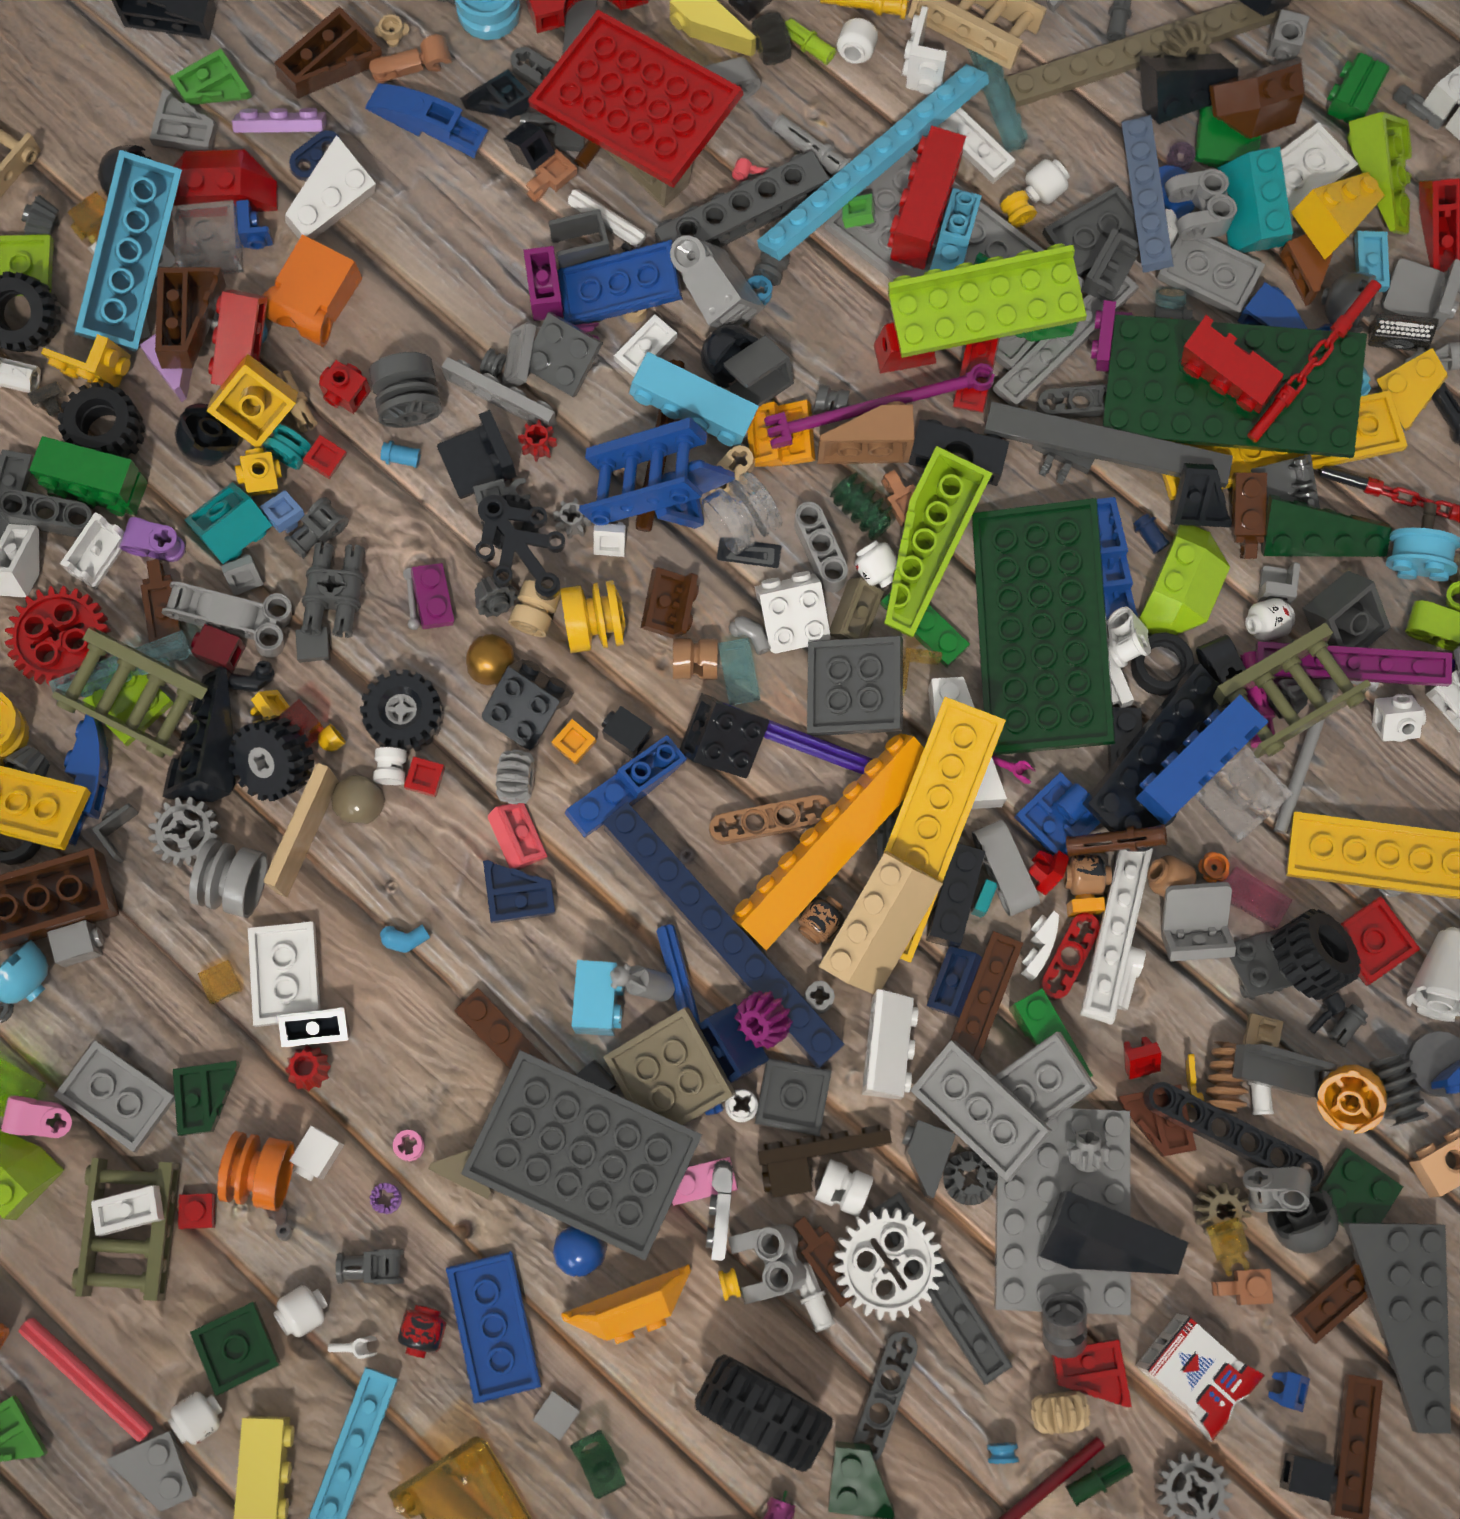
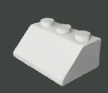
M877 989L871 1002L862 1095L901 1100L904 1097V1092L910 1093L912 1073L906 1072L907 1060H913L915 1051V1040L910 1039L911 1027H916L918 1020V1007H913L914 998Z

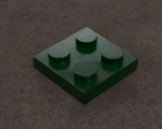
M1343 1148L1316 1192L1322 1193V1189L1329 1194L1337 1209L1339 1225L1344 1227L1343 1222L1382 1223L1404 1186L1350 1149Z
M251 1302L190 1332L215 1396L281 1365L256 1302Z

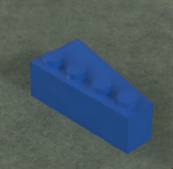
M1239 695L1222 712L1216 709L1204 721L1207 727L1201 733L1194 730L1182 742L1186 748L1180 754L1174 750L1161 763L1165 769L1158 776L1152 772L1139 785L1143 791L1136 799L1165 825L1269 721L1244 697Z

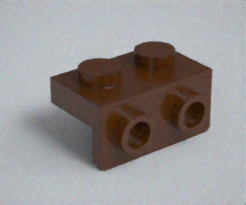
M659 567L652 569L640 628L673 639L686 634L693 622L691 609L699 592V586L696 585L698 575L690 573L683 576Z

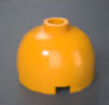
M1343 1065L1335 1071H1331L1323 1079L1318 1092V1110L1324 1120L1335 1129L1342 1131L1344 1128L1354 1130V1133H1363L1372 1130L1381 1122L1387 1106L1386 1088L1381 1079L1370 1069L1359 1065Z

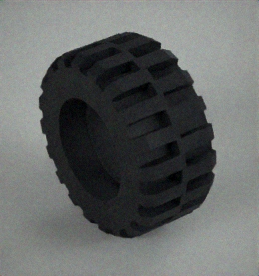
M725 1354L716 1359L695 1398V1409L703 1416L759 1451L800 1472H805L812 1467L833 1427V1420L829 1414L772 1379Z

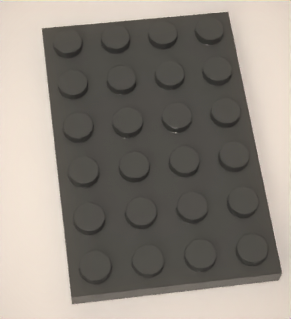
M520 1050L461 1175L646 1261L702 1134Z

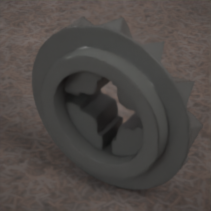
M973 1151L961 1152L952 1157L945 1166L943 1173V1183L947 1193L952 1199L963 1205L983 1203L993 1194L997 1182L995 1171ZM979 1167L975 1178L982 1187L970 1184L964 1190H961L964 1186L965 1178L958 1169L970 1172Z

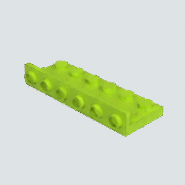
M1055 244L1044 251L1034 252L1033 250H1025L1019 252L1015 257L1004 259L1002 256H996L987 259L985 263L976 265L962 263L951 270L932 269L925 272L922 276L911 278L909 275H903L895 278L893 282L888 283V297L901 358L1085 321L1087 315L1074 262V245Z

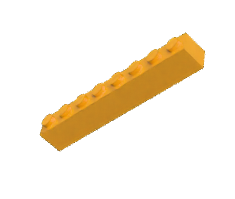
M900 733L892 737L886 743V749L878 758L872 759L865 766L861 777L845 787L842 792L843 796L838 802L830 805L823 811L822 819L815 827L806 830L800 837V843L792 851L785 853L778 861L779 866L770 875L764 876L758 882L757 890L749 898L742 900L736 906L735 914L731 918L756 946L767 950L905 799L924 751V747L914 736Z

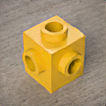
M263 448L246 450L245 456H240V465H235L238 484L244 483L245 492L250 497L277 493L278 485L276 478L282 477L279 459L273 460L272 453H264ZM259 468L263 471V473L257 475L253 472V470Z

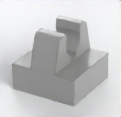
M245 554L242 558L232 562L227 561L221 566L234 596L264 585L251 555Z

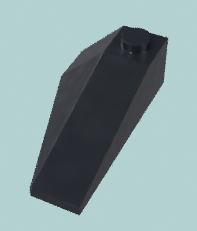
M219 667L202 678L201 682L209 687L203 699L195 698L190 712L194 715L193 721L189 724L186 731H182L179 741L184 742L179 758H172L168 768L162 796L166 799L175 800V798L179 797L181 800H188L189 797H192L196 801L214 802L230 795L235 787L236 780L231 770L236 767L235 763H229V756L234 754V752L229 750V745L234 740L232 739L233 726L226 668Z
M1065 1191L1061 1192L1039 1256L1070 1269L1178 1275L1189 1242L1100 1203Z

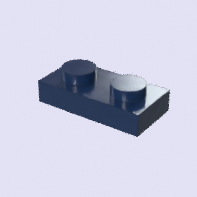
M949 946L926 1006L932 1010L960 1018L982 957L977 953Z

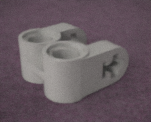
M1208 169L1180 174L1170 178L1165 183V191L1170 202L1192 201L1194 206L1200 210L1188 213L1177 221V228L1182 240L1189 241L1219 237L1228 231L1237 212V204L1227 194L1226 190L1229 181L1222 171Z
M777 1224L728 1237L732 1254L754 1248L756 1254L763 1259L765 1265L762 1274L763 1282L741 1287L744 1304L785 1295L799 1290L805 1284L807 1273L804 1264L797 1259L798 1237L791 1226ZM774 1235L779 1240L780 1246L778 1250L774 1247L772 1242ZM782 1269L788 1274L787 1284L782 1280Z

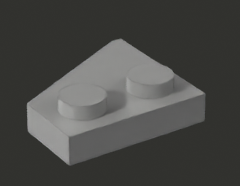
M163 89L150 135L152 145L190 151L212 150L217 130L215 121L204 114L197 113L194 107L186 102L183 104L174 98L170 91Z
M173 1430L107 1459L108 1464L160 1512L197 1496Z

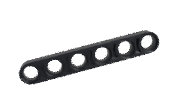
M1158 1082L1150 1085L1144 1091V1104L1151 1112L1259 1167L1288 1168L1293 1166L1300 1167L1303 1163H1308L1314 1172L1311 1179V1187L1321 1183L1324 1177L1323 1166L1315 1157L1169 1083ZM1157 1088L1164 1090L1168 1096V1102L1164 1107L1156 1105L1153 1100V1093ZM1186 1103L1192 1104L1197 1110V1118L1193 1122L1187 1121L1183 1116L1182 1109ZM1216 1118L1224 1121L1226 1125V1133L1222 1137L1215 1135L1212 1131V1122ZM1245 1133L1252 1135L1255 1139V1148L1251 1152L1246 1151L1241 1145V1137ZM1274 1148L1280 1149L1284 1154V1163L1280 1167L1274 1165L1270 1158V1153Z

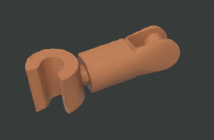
M439 34L428 36L420 45L421 53L415 48L393 54L392 56L373 59L369 64V69L374 80L377 83H385L397 77L424 70V64L429 71H441L439 62L452 63L445 37Z

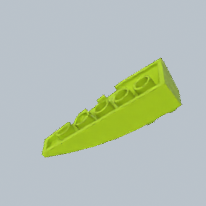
M936 446L909 500L884 622L885 625L913 638L992 475L991 472Z

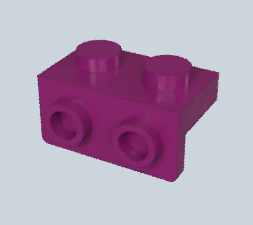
M1104 300L1103 311L1096 310L1094 329H1100L1099 340H1093L1091 358L1097 359L1096 371L1109 372L1115 314L1133 316L1131 312L1115 311L1116 301Z

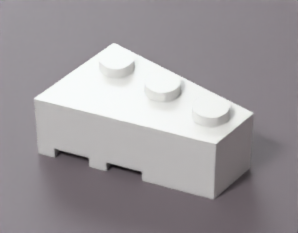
M337 135L285 213V223L298 239L303 234L314 240L375 192L376 183Z

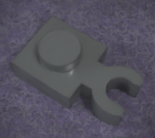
M518 478L509 487H505L503 479L472 487L477 506H479L483 498L489 495H518L516 487L519 484L526 483V479ZM530 494L521 496L527 500L531 498Z

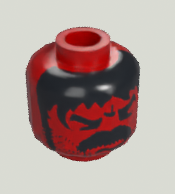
M415 1305L414 1310L410 1309L404 1313L398 1333V1342L407 1347L405 1354L425 1358L427 1352L434 1353L440 1349L446 1328L445 1319L440 1317L441 1311Z

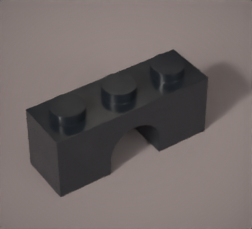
M933 419L919 420L908 464L926 468L936 446L950 453L962 454L969 462L991 472L992 475L988 484L998 486L1010 441L1003 440L1002 437L995 434L981 435L973 433L971 429L966 427L953 428L945 426L940 421Z
M957 844L943 879L926 941L959 948L962 944L985 855L984 850Z

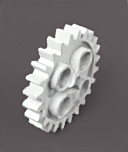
M881 1207L880 1217H876L871 1210H868V1221L866 1222L858 1216L855 1217L858 1228L855 1230L852 1227L846 1226L845 1229L850 1235L849 1239L838 1238V1241L844 1246V1250L834 1251V1255L841 1259L842 1263L833 1265V1269L837 1272H843V1275L836 1279V1283L838 1285H848L842 1292L843 1296L847 1298L855 1295L851 1305L857 1308L864 1303L863 1313L866 1316L875 1309L878 1320L883 1318L886 1311L891 1320L895 1321L897 1311L899 1310L908 1318V1307L913 1306L920 1312L919 1300L921 1298L929 1302L932 1300L927 1290L929 1288L939 1289L938 1285L932 1281L933 1277L943 1276V1273L935 1268V1265L944 1262V1259L941 1256L934 1255V1252L939 1250L941 1245L938 1242L929 1243L935 1233L932 1230L922 1233L926 1223L923 1220H919L913 1225L914 1215L911 1212H908L901 1219V1210L899 1208H895L892 1216H889L887 1209ZM892 1231L899 1232V1244L894 1248L886 1247V1235ZM872 1238L877 1240L883 1252L893 1260L892 1265L906 1283L905 1289L900 1288L894 1276L884 1267L883 1260L870 1243ZM864 1251L872 1252V1263L867 1267H859L857 1265L858 1255ZM910 1260H917L919 1262L918 1272L913 1276H906L904 1274L905 1264ZM882 1280H890L892 1282L891 1291L884 1296L877 1295V1284Z

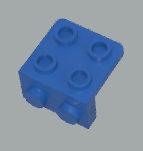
M694 460L689 462L687 478L704 494L735 480V474L733 471L724 469L722 466H714L705 463L704 460ZM675 471L663 474L661 483L675 479ZM699 498L684 504H676L655 510L657 518L693 529L704 525Z

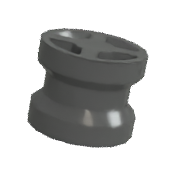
M762 251L760 254L761 262L755 265L753 274L754 276H765L771 281L772 286H778L783 278L782 271L788 268L790 261L786 256L779 261Z

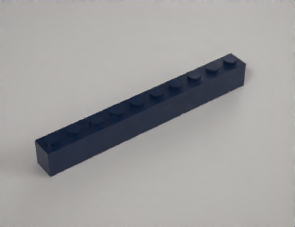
M628 802L602 822L604 831L750 994L759 990L762 993L772 991L774 999L782 998L781 1004L784 1008L790 1009L787 1016L793 1021L789 1028L790 1033L787 1035L816 1068L820 1069L844 1047L845 1044Z

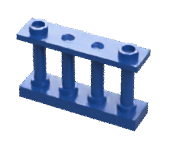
M689 417L586 448L585 459L599 470L596 501L579 506V512L596 525H607L610 522L701 498L702 492L687 478L690 449L706 444L707 433ZM677 453L675 479L661 483L663 457ZM651 460L648 487L635 490L637 465ZM624 468L622 494L609 497L612 472Z

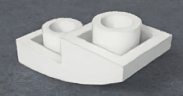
M1055 911L1048 918L1042 914L1031 928L1035 934L1030 942L1036 945L1039 951L1034 947L1022 961L1026 968L1021 973L1031 982L1042 970L1053 948L1059 922V914Z

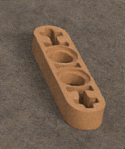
M812 795L716 815L711 820L709 834L716 843L726 845L815 827L822 818H816L815 813L805 814V822H800L801 815L798 806L803 805L804 812L811 810L813 803H818L820 808L825 807V809L831 803L822 795ZM788 808L794 812L795 820L789 825L781 824L777 819V813L781 809ZM751 815H759L763 818L764 826L758 831L749 830L746 826V819ZM735 818H741V829L744 834L738 835V828L728 831V836L722 837L721 832H715L714 830L719 828V822H725L726 826L736 825Z

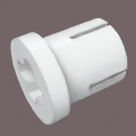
M737 1089L735 1090L736 1095L726 1100V1112L736 1122L750 1121L757 1113V1098L749 1090ZM739 1097L743 1100L747 1097L750 1100L748 1103L749 1112L745 1113L743 1110L734 1111L736 1106L734 1099Z

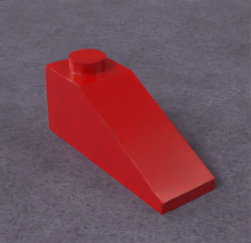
M1460 178L1419 181V213L1430 268L1446 272L1455 259L1460 260Z

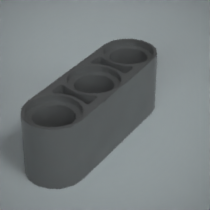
M9 489L0 494V516L7 524L36 525L40 531L78 537L92 517L90 508L78 501ZM11 502H17L22 505L21 509L15 513L6 511L5 507ZM44 508L54 511V515L48 519H42L37 516L38 512ZM76 514L83 515L86 518V521L81 525H74L69 520Z

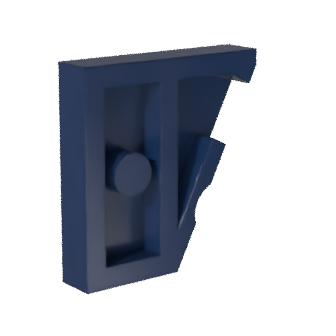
M489 860L483 861L490 921L492 924L556 914L551 880L531 876L523 871L514 868L510 869Z

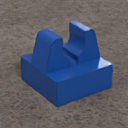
M1289 1371L1273 1373L1272 1378L1282 1381L1285 1387L1284 1391L1278 1394L1269 1391L1268 1397L1283 1407L1303 1412L1310 1378Z

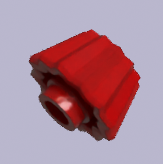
M306 1045L303 1049H295L294 1055L287 1058L289 1065L285 1068V1071L289 1074L288 1082L294 1083L296 1089L304 1088L308 1092L313 1087L321 1088L322 1081L329 1079L327 1072L332 1067L327 1062L328 1055L321 1053L319 1047L312 1049L309 1045Z

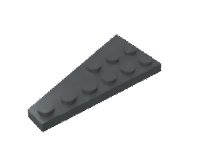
M1343 1222L1346 1234L1350 1235L1355 1250L1353 1252L1357 1265H1360L1366 1283L1364 1288L1381 1338L1385 1340L1389 1352L1388 1359L1391 1368L1395 1370L1401 1388L1399 1392L1412 1431L1416 1433L1451 1434L1446 1225Z

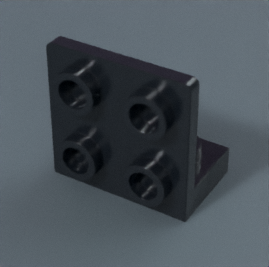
M490 410L478 414L481 425L476 427V429L437 444L438 451L460 499L473 495L472 487L500 479H503L505 482L517 477L514 463Z
M701 693L679 750L694 763L747 778L769 725V720L725 705L714 697Z

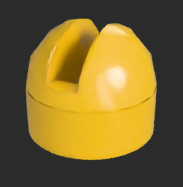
M332 724L322 729L318 735L319 746L326 751H336L346 744L341 733Z

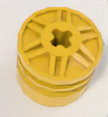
M614 580L606 581L608 595L600 596L598 582L593 583L592 598L585 597L581 585L560 588L570 653L591 650L593 635H598L603 648H608L606 633L614 632L616 646L624 645L625 618L621 596L614 585Z

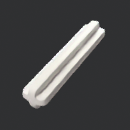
M574 189L569 195V205L581 213L600 209L605 228L629 244L639 248L644 243L646 233L590 196L579 189Z

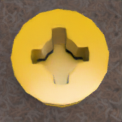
M1023 190L1012 193L1000 204L1002 212L1009 217L1008 223L1015 228L1029 223L1037 214L1034 206L1029 205V197L1026 191Z

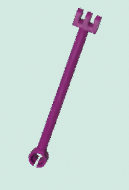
M981 363L975 365L971 372L957 378L787 422L785 412L765 417L764 422L765 426H774L767 430L768 437L781 436L770 441L771 447L777 449L793 444L792 433L857 417L890 402L899 401L907 404L967 387L968 389L974 388L978 391L988 390L993 385L995 374H993L991 366ZM978 377H985L988 380L985 383H979L976 379Z

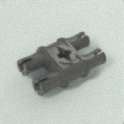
M321 542L315 543L312 567L306 571L307 584L305 595L302 597L305 612L301 632L311 635L312 630H314V635H320L324 610H336L332 634L342 638L343 632H345V638H350L353 635L355 613L361 608L359 599L361 586L365 582V577L361 572L365 548L355 545V550L352 551L353 545H346L343 569L330 570L334 546L324 542V548L322 549Z

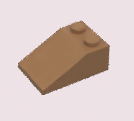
M899 401L890 402L820 435L817 464L909 463L914 443L913 404L905 405V403Z

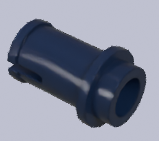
M1147 513L1133 523L1136 527L1134 532L1140 533L1154 555L1166 548L1170 542L1155 523L1156 517H1151Z

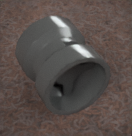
M820 384L813 414L846 407L850 391L844 389L834 391L829 386Z

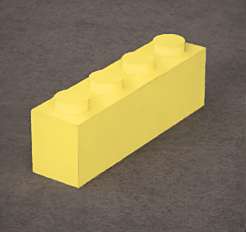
M247 1416L242 1418L234 1519H287L289 1499L284 1498L285 1483L290 1482L292 1463L287 1462L288 1447H292L294 1442V1426H290V1417Z

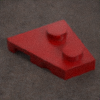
M1119 1339L1088 1343L1083 1352L1073 1358L1065 1359L1052 1355L1057 1385L1124 1407H1132Z

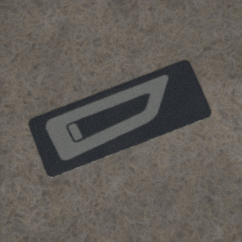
M721 537L719 539L717 560L778 568L782 547L776 544Z

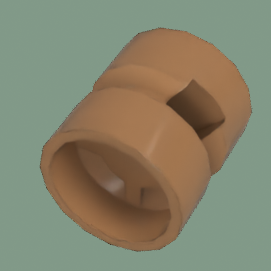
M691 638L673 639V679H691L693 675H697L700 680H717L718 639H700L698 643H694Z

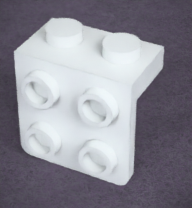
M922 6L920 16L914 15L911 26L912 35L911 40H908L906 44L902 75L907 76V89L929 95L943 84L947 51L923 47L928 7Z
M809 571L797 572L792 575L791 579L780 581V578H769L761 582L762 585L754 586L756 598L762 608L766 635L772 653L808 647V642L830 640L831 635L822 584L815 573L810 574Z

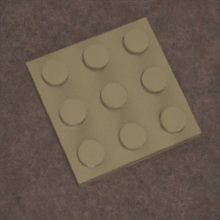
M689 1007L681 1009L603 1056L625 1099L683 1126L736 1095Z

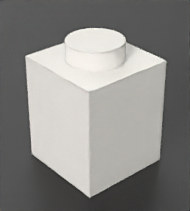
M310 1126L289 1161L297 1166L294 1172L305 1179L312 1181L314 1176L324 1179L345 1144L320 1129Z

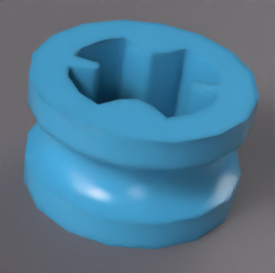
M762 275L751 277L747 282L753 290L754 288L764 287V294L760 292L757 296L766 305L772 298L771 281Z
M988 1444L987 1450L991 1451L988 1463L1008 1464L1019 1462V1457L1014 1453L1015 1449L1018 1448V1444Z

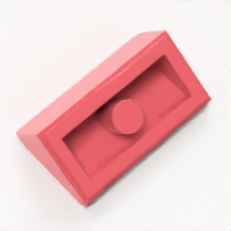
M525 803L500 805L488 814V820L510 869L520 870L548 857Z

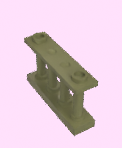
M1326 622L1217 687L1213 698L1220 707L1229 701L1232 703L1239 695L1250 703L1246 697L1248 695L1247 691L1255 686L1259 689L1263 688L1288 723V727L1273 735L1267 725L1257 733L1262 741L1253 753L1257 759L1264 754H1267L1269 757L1275 755L1285 747L1284 742L1346 705L1351 709L1366 699L1364 694L1371 686L1369 680L1367 679L1354 687L1327 650V642L1333 632ZM1309 654L1312 657L1316 656L1343 694L1327 703L1301 667L1302 661L1300 659ZM1282 670L1285 673L1289 672L1316 710L1300 719L1274 683L1275 677L1273 675Z
M92 626L89 627L82 639L89 643L87 646L89 651L67 692L60 689L54 691L51 697L58 700L56 705L71 713H75L77 709L147 744L146 750L158 757L163 758L165 754L172 756L176 747L168 744L172 733L189 702L194 701L195 698L202 700L209 686ZM108 652L119 658L117 661L119 666L97 707H94L78 698L101 655L105 656ZM139 668L148 673L146 678L149 680L128 720L124 722L108 713L130 672ZM167 682L178 688L176 691L178 696L158 734L154 737L138 729L160 686L164 687Z
M92 1158L91 1165L87 1166L85 1172V1184L89 1186L79 1267L75 1268L72 1277V1287L76 1289L75 1296H91L93 1286L140 1289V1292L144 1293L143 1300L164 1301L166 1298L181 1164L159 1162V1167L154 1172L107 1169V1159ZM105 1183L155 1185L160 1187L164 1220L152 1223L150 1237H147L146 1240L99 1238V1236L95 1235L91 1202L103 1199ZM97 1252L144 1254V1257L148 1258L147 1270L142 1275L94 1272Z

